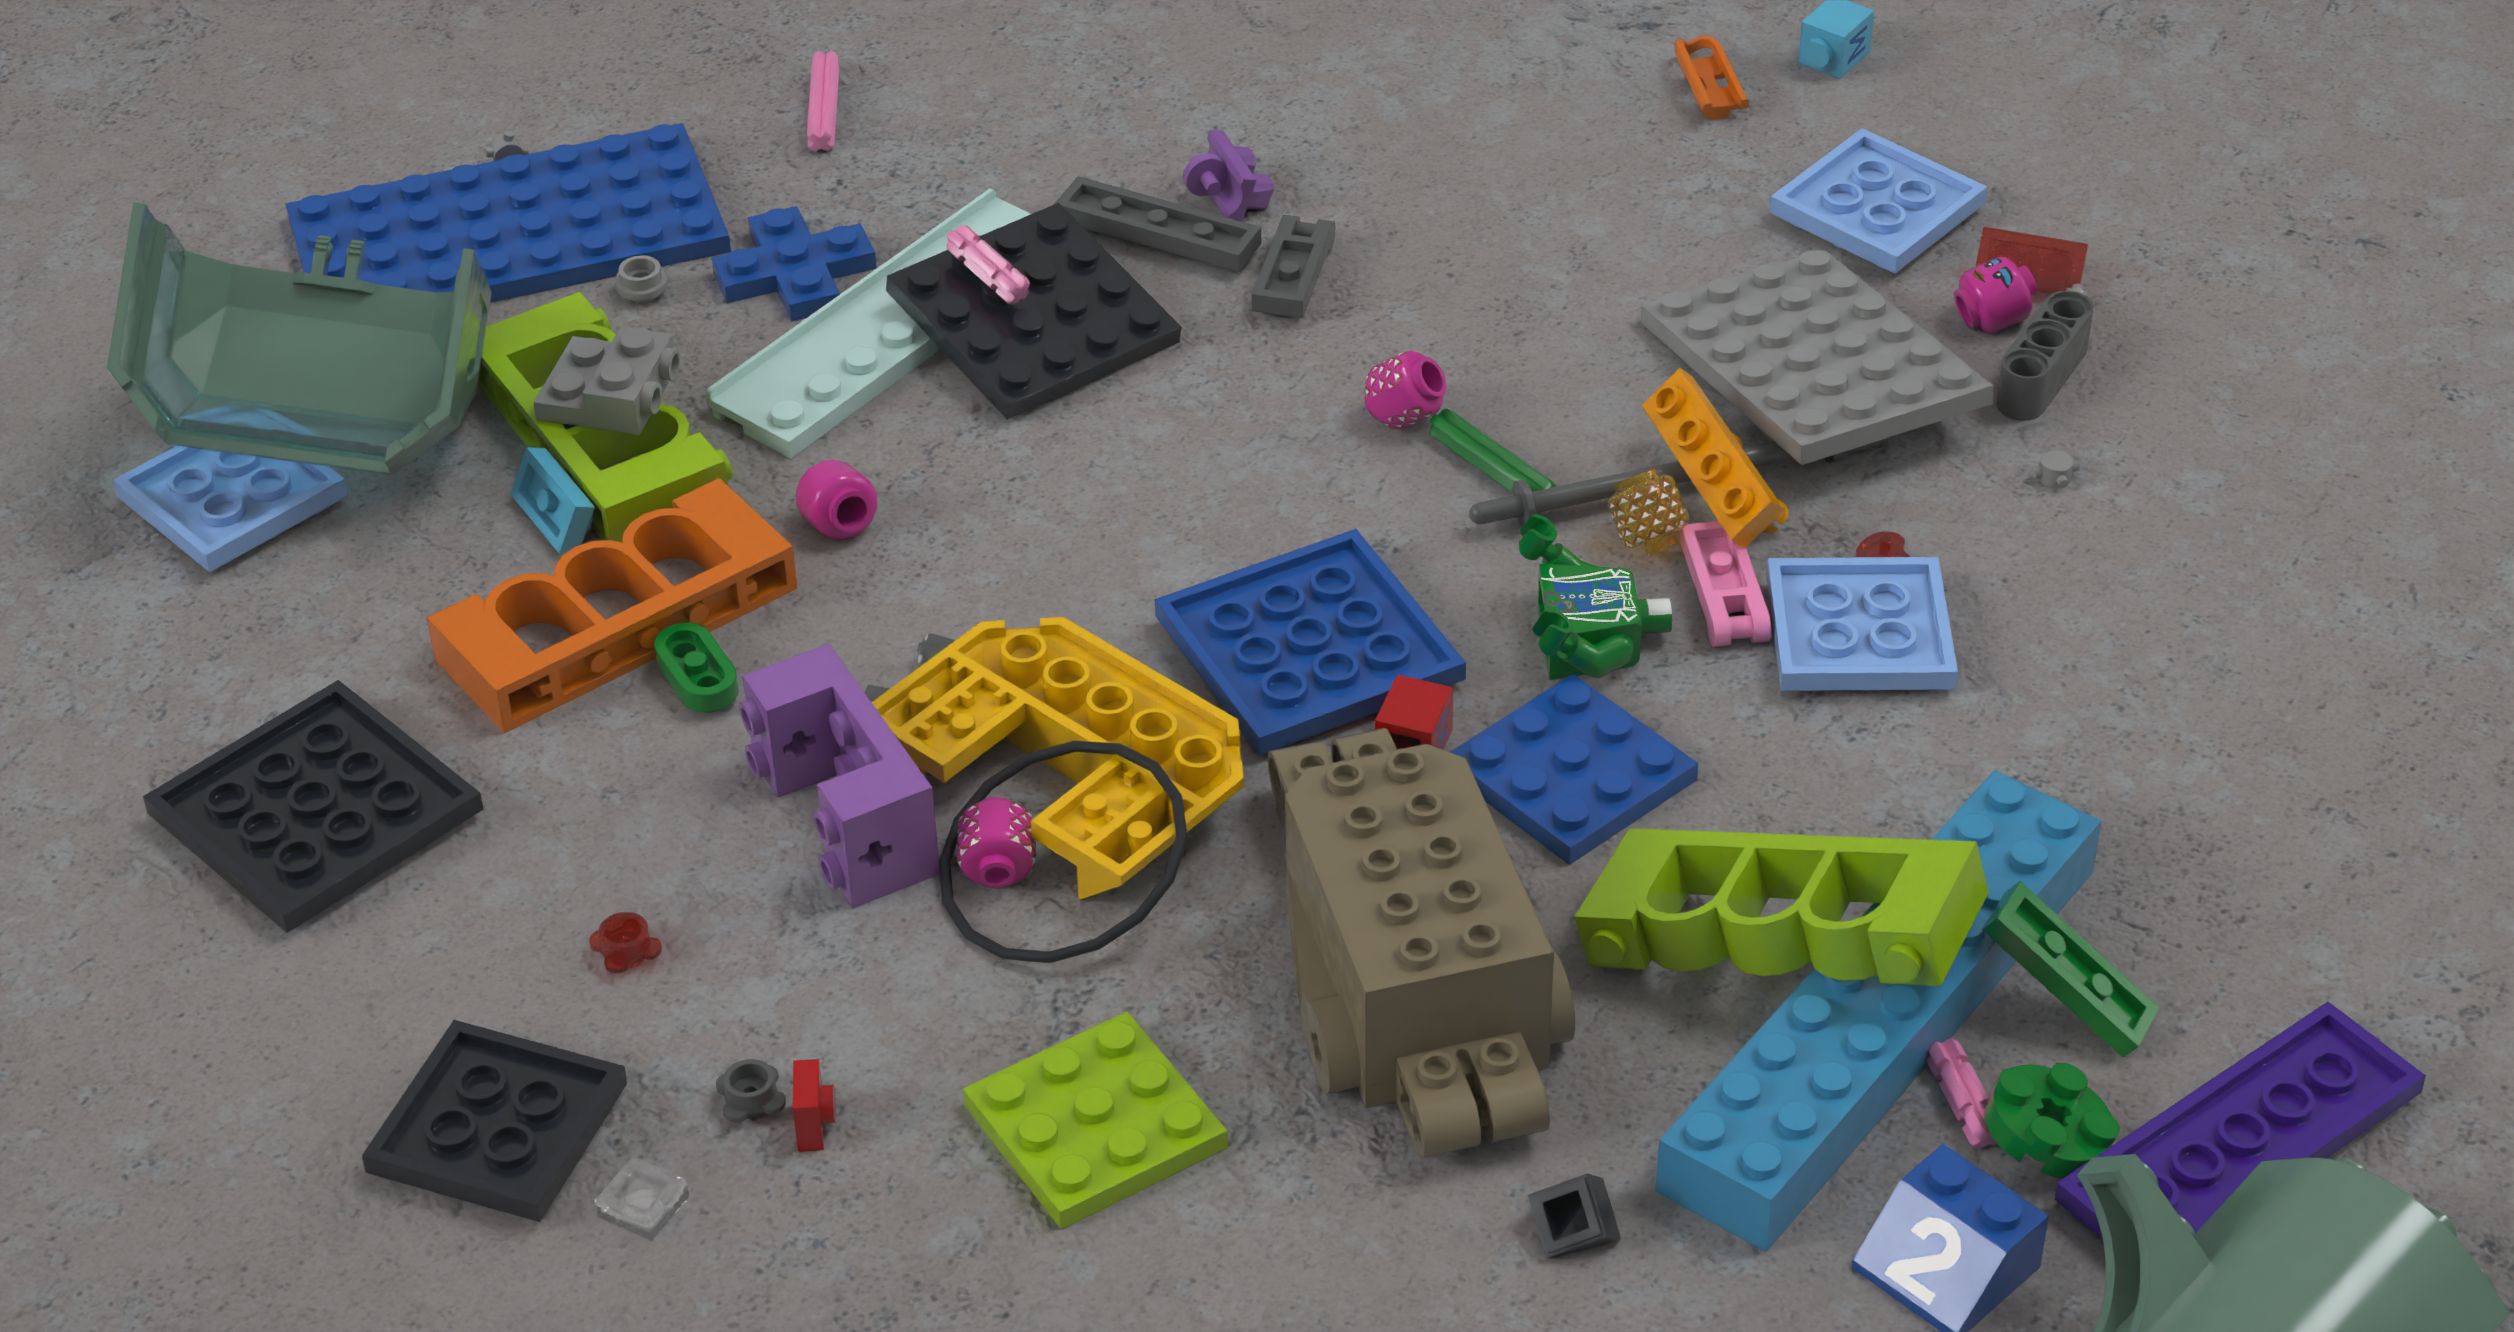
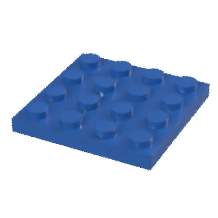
M1357 529L1154 599L1155 617L1227 713L1238 719L1239 729L1259 755L1379 712L1397 674L1446 686L1466 680L1465 660Z

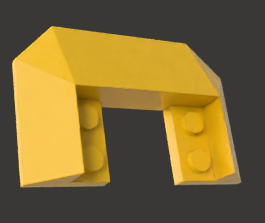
M1065 617L1040 618V627L1008 629L1005 628V620L981 621L872 702L922 774L925 776L929 773L943 783L947 782L1002 739L1007 740L1026 753H1032L1071 741L1120 743L1160 764L1182 795L1187 832L1244 787L1237 718ZM1073 752L1041 761L1077 783L1076 786L1031 820V832L1033 839L1077 866L1079 900L1123 885L1175 842L1176 832L1172 801L1151 771L1117 754Z

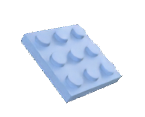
M1861 128L1774 193L1770 199L1769 213L1880 268L1896 274L1986 203L1987 186Z
M255 409L245 411V413L260 414ZM228 418L204 431L206 433L300 445L270 421ZM175 446L113 479L116 495L121 501L208 572L231 562L238 556L278 536L285 530L314 514L322 512L325 508L348 496L345 478L329 466Z
M1939 557L1768 558L1766 576L1781 691L1956 689L1958 668Z

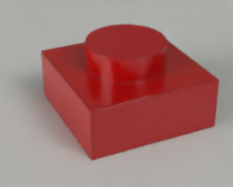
M819 1059L793 1060L792 1110L798 1152L824 1150V1124L836 1123L834 1084L822 1085Z

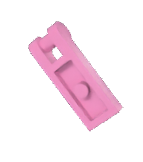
M1719 521L1681 525L1680 544L1707 622L1711 647L1730 646L1732 640L1749 638L1751 643L1770 641V616L1747 549L1733 542ZM1744 612L1745 615L1729 617L1728 614Z

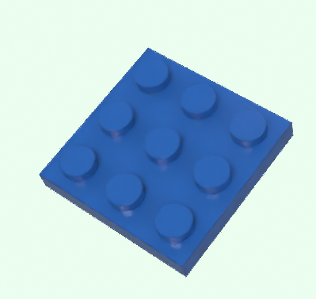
M1575 674L1568 676L1450 751V753L1466 758L1486 803L1569 865L1697 781L1698 762Z

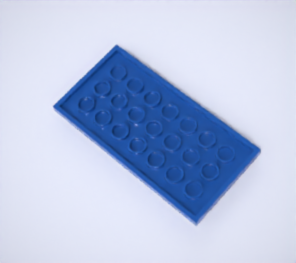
M683 123L657 125L649 130L625 135H608L600 140L575 145L563 144L551 150L526 155L514 154L506 156L501 160L477 165L465 164L457 166L452 170L427 175H410L398 181L373 186L361 185L348 191L324 196L311 195L299 201L285 203L303 272L311 273L316 240L319 235L330 236L333 245L328 276L344 278L347 248L352 240L364 241L365 246L360 280L378 285L428 292H453L457 271L461 265L463 248L475 250L492 292L490 303L615 277L619 272L620 264L634 256L644 255L653 257L659 261L660 267L731 252L728 231Z

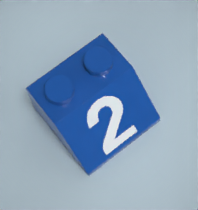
M1942 1144L1899 1181L1854 1256L1852 1269L1941 1332H1968L2040 1268L2049 1215L1945 1144Z

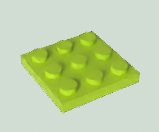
M1128 1011L962 1088L966 1109L1060 1229H1064L1228 1148V1130Z

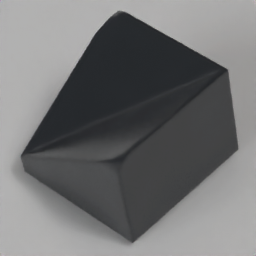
M1587 1173L1528 1194L1546 1258L1550 1259L1608 1245L1621 1239L1604 1179Z

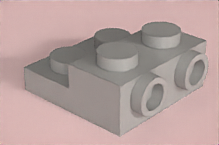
M621 326L612 342L596 338L572 336L533 402L536 419L640 435L650 415H655L658 412L662 394L669 381H675L679 374L681 354L679 349L674 348L672 334L649 331L644 328Z

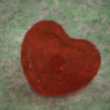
M1882 531L1866 537L1858 545L1855 557L1910 556L1904 551V537L1895 532Z

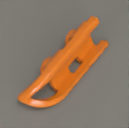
M1707 35L1698 36L1688 42L1677 38L1674 43L1676 59L1687 82L1691 86V91L1700 110L1705 116L1712 119H1723L1730 114L1731 110L1746 109L1749 106L1745 92L1722 45L1717 39ZM1703 48H1709L1713 51V56L1691 59L1689 56ZM1726 77L1728 86L1719 87L1716 79Z

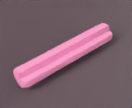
M832 50L826 54L818 51L812 57L807 137L808 147L814 152L819 149L829 151L835 144L840 66L838 65V55Z

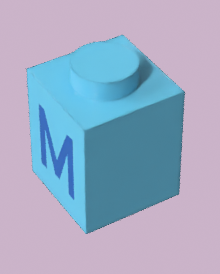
M1825 0L1801 23L1798 63L1841 79L1871 51L1874 10L1848 0Z

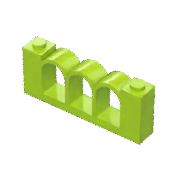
M581 292L486 327L478 386L526 446L546 448L595 506L591 527L602 540L622 542L624 531L632 521L641 515L658 509L673 508L672 500L718 478L727 485L728 480L732 479V468L724 451L720 448L715 450L700 432L691 435L690 424L685 414L670 405L661 403L658 412L655 415H650L640 435L536 419L533 402L572 336L596 338L610 342L616 336L611 331L610 323L601 308L595 309ZM472 343V347H473L474 350L477 352V354H479V350H478L477 347ZM645 453V454L639 455V456H637V457H634V458H632V459H629V460H627V461H624V462H622V463H619V464H616V465L611 466V467H609V468H606V469H604V470H601V471L599 470V469H601V468H604V467H606V466L612 465V464H614V463H617V462L622 461V460H624V459L630 458V457L635 456V455H637V454Z
M1629 828L1574 918L1588 965L1591 967L1645 970L1652 959L1665 969L1694 971L1717 965L1730 957L1732 964L1744 973L1770 976L1781 975L1800 969L1812 961L1816 971L1828 978L1842 981L1863 980L1878 975L1880 983L1941 986L1989 891L1977 841ZM1690 894L1714 895V898L1703 906L1688 912L1679 913ZM1769 898L1797 899L1793 905L1779 913L1759 917ZM1850 902L1881 903L1875 910L1863 917L1850 921H1840Z

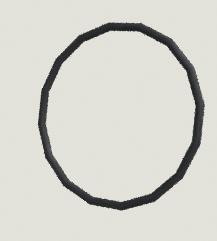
M1071 741L1028 753L984 781L954 818L939 860L942 904L965 939L1002 959L1053 963L1100 950L1141 923L1173 884L1188 839L1182 795L1158 762L1120 743ZM1073 752L1117 754L1151 771L1172 801L1176 839L1163 878L1135 913L1093 940L1053 951L1006 948L972 929L953 900L950 866L957 845L959 819L967 808L984 800L992 789L1029 765Z

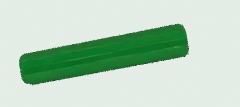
M1443 409L1438 415L1434 414L1430 420L1432 424L1430 434L1435 439L1511 493H1513L1514 482L1522 479L1528 483L1532 491L1556 487L1552 480L1451 409Z

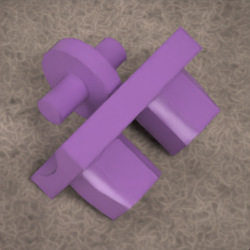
M1209 130L1207 136L1209 141L1208 153L1193 156L1184 169L1183 180L1188 190L1197 196L1210 195L1224 217L1241 222L1246 209H1267L1274 190V183L1268 175L1253 174L1256 166L1253 152L1249 147L1233 146L1224 131Z

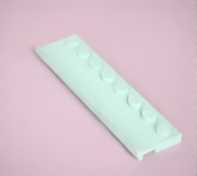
M988 189L710 386L706 391L708 407L712 408L713 417L720 421L728 417L743 425L745 435L792 459L940 350L933 340L886 292L887 275L946 251L949 232L956 230L961 225L968 226L977 235L981 236L1026 217L1030 213L997 198L996 191Z

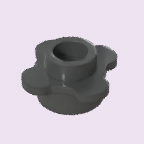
M746 1059L731 1065L716 1081L717 1092L724 1095L726 1104L723 1106L724 1117L731 1122H742L747 1118H757L765 1113L777 1114L782 1111L786 1105V1098L776 1087V1082L779 1079L777 1069L756 1059Z

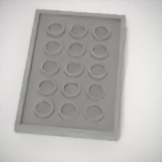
M1825 249L1821 251H1807L1798 258L1778 264L1760 265L1754 271L1732 278L1714 279L1708 285L1685 292L1668 293L1659 300L1641 305L1642 324L1801 465L1993 404V384Z

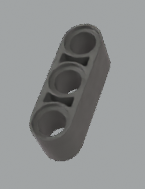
M2070 290L2052 293L2046 298L2005 353L2001 363L1996 402L1998 410L2003 415L2020 421L2038 418L2044 413L2084 358L2088 350L2094 309L2092 301L2086 295Z

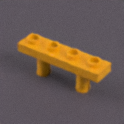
M1679 368L1641 406L1730 539L1745 549L1761 532L1766 534L1776 532L1778 528L1772 522L1775 520L1783 525L1788 518V507L1784 502L1775 497L1742 449L1741 438L1731 433L1693 376Z

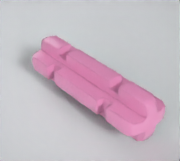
M961 225L956 230L949 232L947 236V250L959 261H964L963 264L991 289L995 290L997 288L995 292L1004 301L1014 305L1020 299L1024 300L1029 293L1027 290L1030 284L1029 280L1016 268H1012V265L984 240L979 241V235L971 228Z
M1952 1038L1942 1043L1934 1042L1928 1050L1930 1056L1927 1063L1935 1078L1941 1080L1939 1086L1958 1122L1964 1124L1962 1130L1969 1143L1978 1149L1988 1144L1996 1145L1997 1143L1991 1136L1984 1120L1985 1106L1990 1098L1973 1066L1969 1062H1965L1968 1057L1961 1044Z

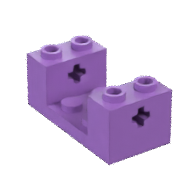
M831 645L821 646L743 675L745 701L739 703V712L751 738V744L745 746V756L755 778L760 779L764 777L776 796L781 797L838 775L835 778L817 784L820 810L813 813L817 833L825 848V854L820 855L818 858L819 866L831 890L839 888L851 907L856 908L939 875V852L932 786Z

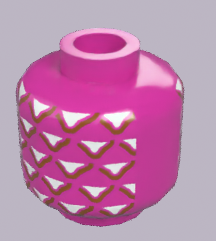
M1411 350L1400 353L1374 366L1369 371L1365 383V405L1375 419H1378L1389 428L1402 430L1433 416L1440 410L1443 404L1444 393L1446 392L1444 373L1432 358Z
M1002 797L986 798L967 808L961 815L957 828V861L962 873L972 882L992 888L1011 886L1025 879L1033 870L1036 860V840L1033 839L1031 832V820L1033 819L1031 813L1022 805Z

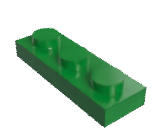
M2021 881L2006 891L1982 930L2120 1056L2125 1057L2138 1048L2160 1008Z

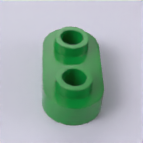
M677 623L666 627L656 636L654 647L658 668L688 708L699 712L712 713L726 708L735 701L739 691L736 669L705 627L695 623Z

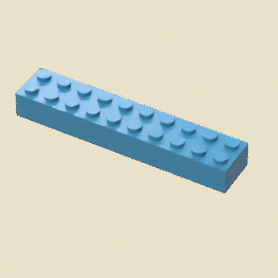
M1994 770L1931 839L1977 841L1989 891L1942 985L1880 983L1878 975L1863 980L1842 981L1828 978L1814 968L1659 1139L1655 1192L1767 1252L1925 1069L1930 1056L1928 1051L1930 1046L1936 1041L1942 1043L1950 1039L2017 962L1982 930L2004 893L2021 881L2050 909L2058 914L2094 871L2102 820ZM1873 903L1861 917L1875 910L1881 903Z

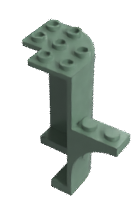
M2136 1154L2094 1157L2077 1174L2096 1212L2105 1251V1292L2101 1313L2094 1332H2495L2510 1314V1311L2494 1290V1285L2489 1275L2477 1265L2463 1244L2457 1239L2456 1228L2447 1216L2435 1209L2426 1208L2394 1184L2367 1171L2361 1164L2349 1158H2341L2339 1161L2325 1158L2261 1161L2196 1234L2191 1225L2177 1214L2158 1186V1180L2154 1172L2145 1163L2140 1161Z

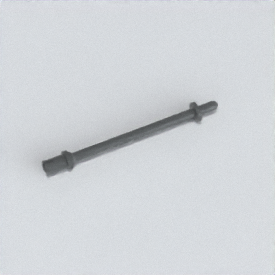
M1889 438L1823 459L1831 463L1842 460L1844 454L1876 447L1883 448L1887 446ZM1775 441L1742 448L1755 467L1794 459ZM1679 461L1532 491L1528 483L1522 479L1514 482L1513 496L1476 503L1470 508L1469 517L1472 522L1481 525L1517 517L1519 523L1523 526L1532 515L1539 512L1625 495L1627 492L1634 493L1636 489L1640 491L1642 486L1649 487L1651 483L1655 484L1656 480L1661 481V479L1667 480L1670 478L1673 480V483L1669 485L1691 481Z

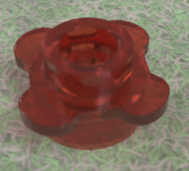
M620 912L607 917L599 926V930L595 931L589 939L590 948L602 954L605 958V969L611 973L626 972L629 968L641 964L644 959L653 960L657 958L662 952L661 941L649 935L646 920L639 914L632 912Z

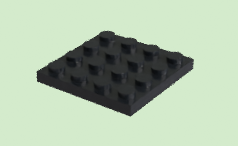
M1056 203L979 236V241L984 240L1012 265V268H1016L1029 280L1030 284L1027 289L1029 293L1024 300L1020 299L1014 305L1004 301L995 292L997 288L995 290L991 289L963 264L964 261H959L948 250L887 275L886 292L1007 420L1180 342L1182 327L1060 203Z
M339 680L143 796L147 814L286 933L484 810L481 793Z

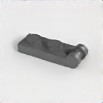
M1282 216L1252 292V311L1269 313L1279 317H1304L1327 253L1333 248L1336 229L1335 221L1318 219L1317 223L1313 224L1300 222L1299 216Z

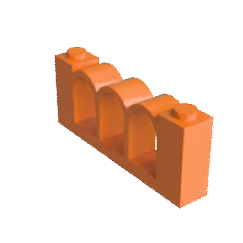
M718 478L672 500L673 508L658 509L641 515L632 521L624 531L622 542L601 540L575 546L561 556L555 565L554 575L545 573L521 574L506 579L494 587L485 599V602L476 593L426 617L434 659L505 734L656 659L655 638L668 626L677 623H695L711 632L798 589L793 546L725 482ZM681 557L694 560L706 569V571L674 586L652 564L667 558ZM602 590H617L628 593L639 604L605 620L584 597ZM532 623H549L560 626L571 637L535 654L514 631Z

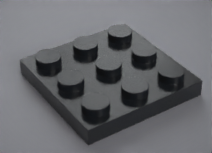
M453 1020L362 1154L365 1172L541 1222L626 1087L625 1066Z

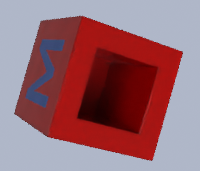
M1397 674L1375 719V730L1386 728L1397 750L1423 744L1444 750L1453 730V687Z

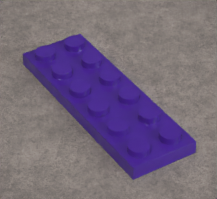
M2327 1001L2096 1157L2136 1154L2140 1161L2145 1163L2154 1172L2158 1180V1186L2177 1214L2191 1225L2196 1234L2261 1161L2296 1158L2327 1159L2421 1094L2426 1075ZM2084 1164L2057 1182L2055 1200L2103 1240L2093 1204L2077 1177V1174L2086 1165Z

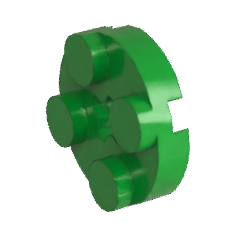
M2056 1063L2052 1068L2040 1065H2020L2004 1069L1990 1091V1099L1984 1110V1120L1991 1136L2008 1155L2021 1162L2024 1155L2027 1154L2034 1160L2045 1163L2041 1173L2057 1178H2065L2111 1147L2120 1131L2118 1122L2112 1117L2105 1103L2093 1090L2087 1087L2088 1080L2086 1075L2080 1069L2068 1063Z

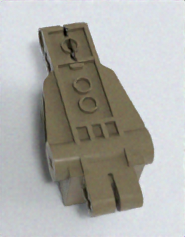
M1386 728L1333 738L1331 741V756L1323 741L1269 751L1267 761L1270 783L1276 801V812L1286 834L1287 911L1302 1030L1321 1090L1327 1095L1358 1088L1365 1108L1392 1102L1394 1106L1398 1105L1414 1147L1421 1158L1479 1146L1481 1142V1129L1489 1143L1547 1131L1550 1124L1549 1107L1545 1088L1538 1071L1549 1068L1550 1046L1567 1043L1574 1039L1576 1028L1572 993L1562 961L1549 943L1466 758L1428 744L1397 750Z

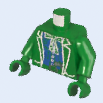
M1532 515L1521 527L1520 534L1523 537L1519 541L1521 555L1528 560L1543 558L1542 564H1539L1537 609L1539 618L1532 627V631L1540 637L1538 645L1542 653L1545 654L1549 680L1567 678L1572 674L1576 676L1587 674L1593 678H1601L1616 669L1632 667L1640 661L1641 634L1667 633L1672 631L1670 599H1637L1633 573L1626 568L1598 567L1581 561L1561 543L1553 545L1552 543L1557 537V530L1554 524L1542 515Z

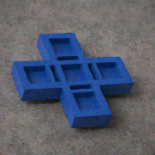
M797 206L786 209H772L764 214L748 217L749 233L756 247L737 249L728 254L711 257L713 274L726 303L777 292L791 321L808 318L839 296L840 293L833 280L834 278L877 269L875 251L861 223L850 226H837L829 231L811 234Z

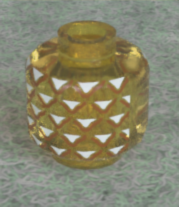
M1653 468L1613 484L1616 493L1609 497L1607 508L1624 546L1628 548L1644 546L1647 555L1679 543L1675 533L1688 524L1689 514L1673 477L1664 474L1658 475L1656 469Z

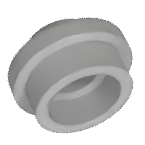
M644 255L624 260L620 264L619 272L615 277V286L618 294L634 302L651 301L663 293L668 285L666 271L660 267L659 261Z

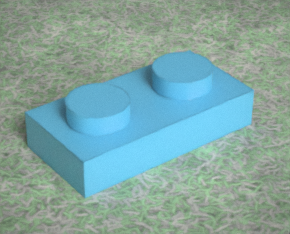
M526 447L510 495L559 554H565L575 546L582 544L585 534L592 524L595 506L546 448Z

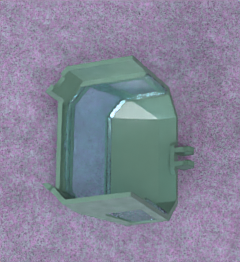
M133 202L107 369L155 432L168 445L394 475L457 429L472 400L476 398L492 292L475 250L463 248L461 265L457 271L453 292H428L378 285L360 280L365 246L364 241L352 240L347 248L344 278L327 275L333 252L330 236L319 235L317 237L311 273H292L234 265L184 250L183 245L170 227L156 220L145 204Z

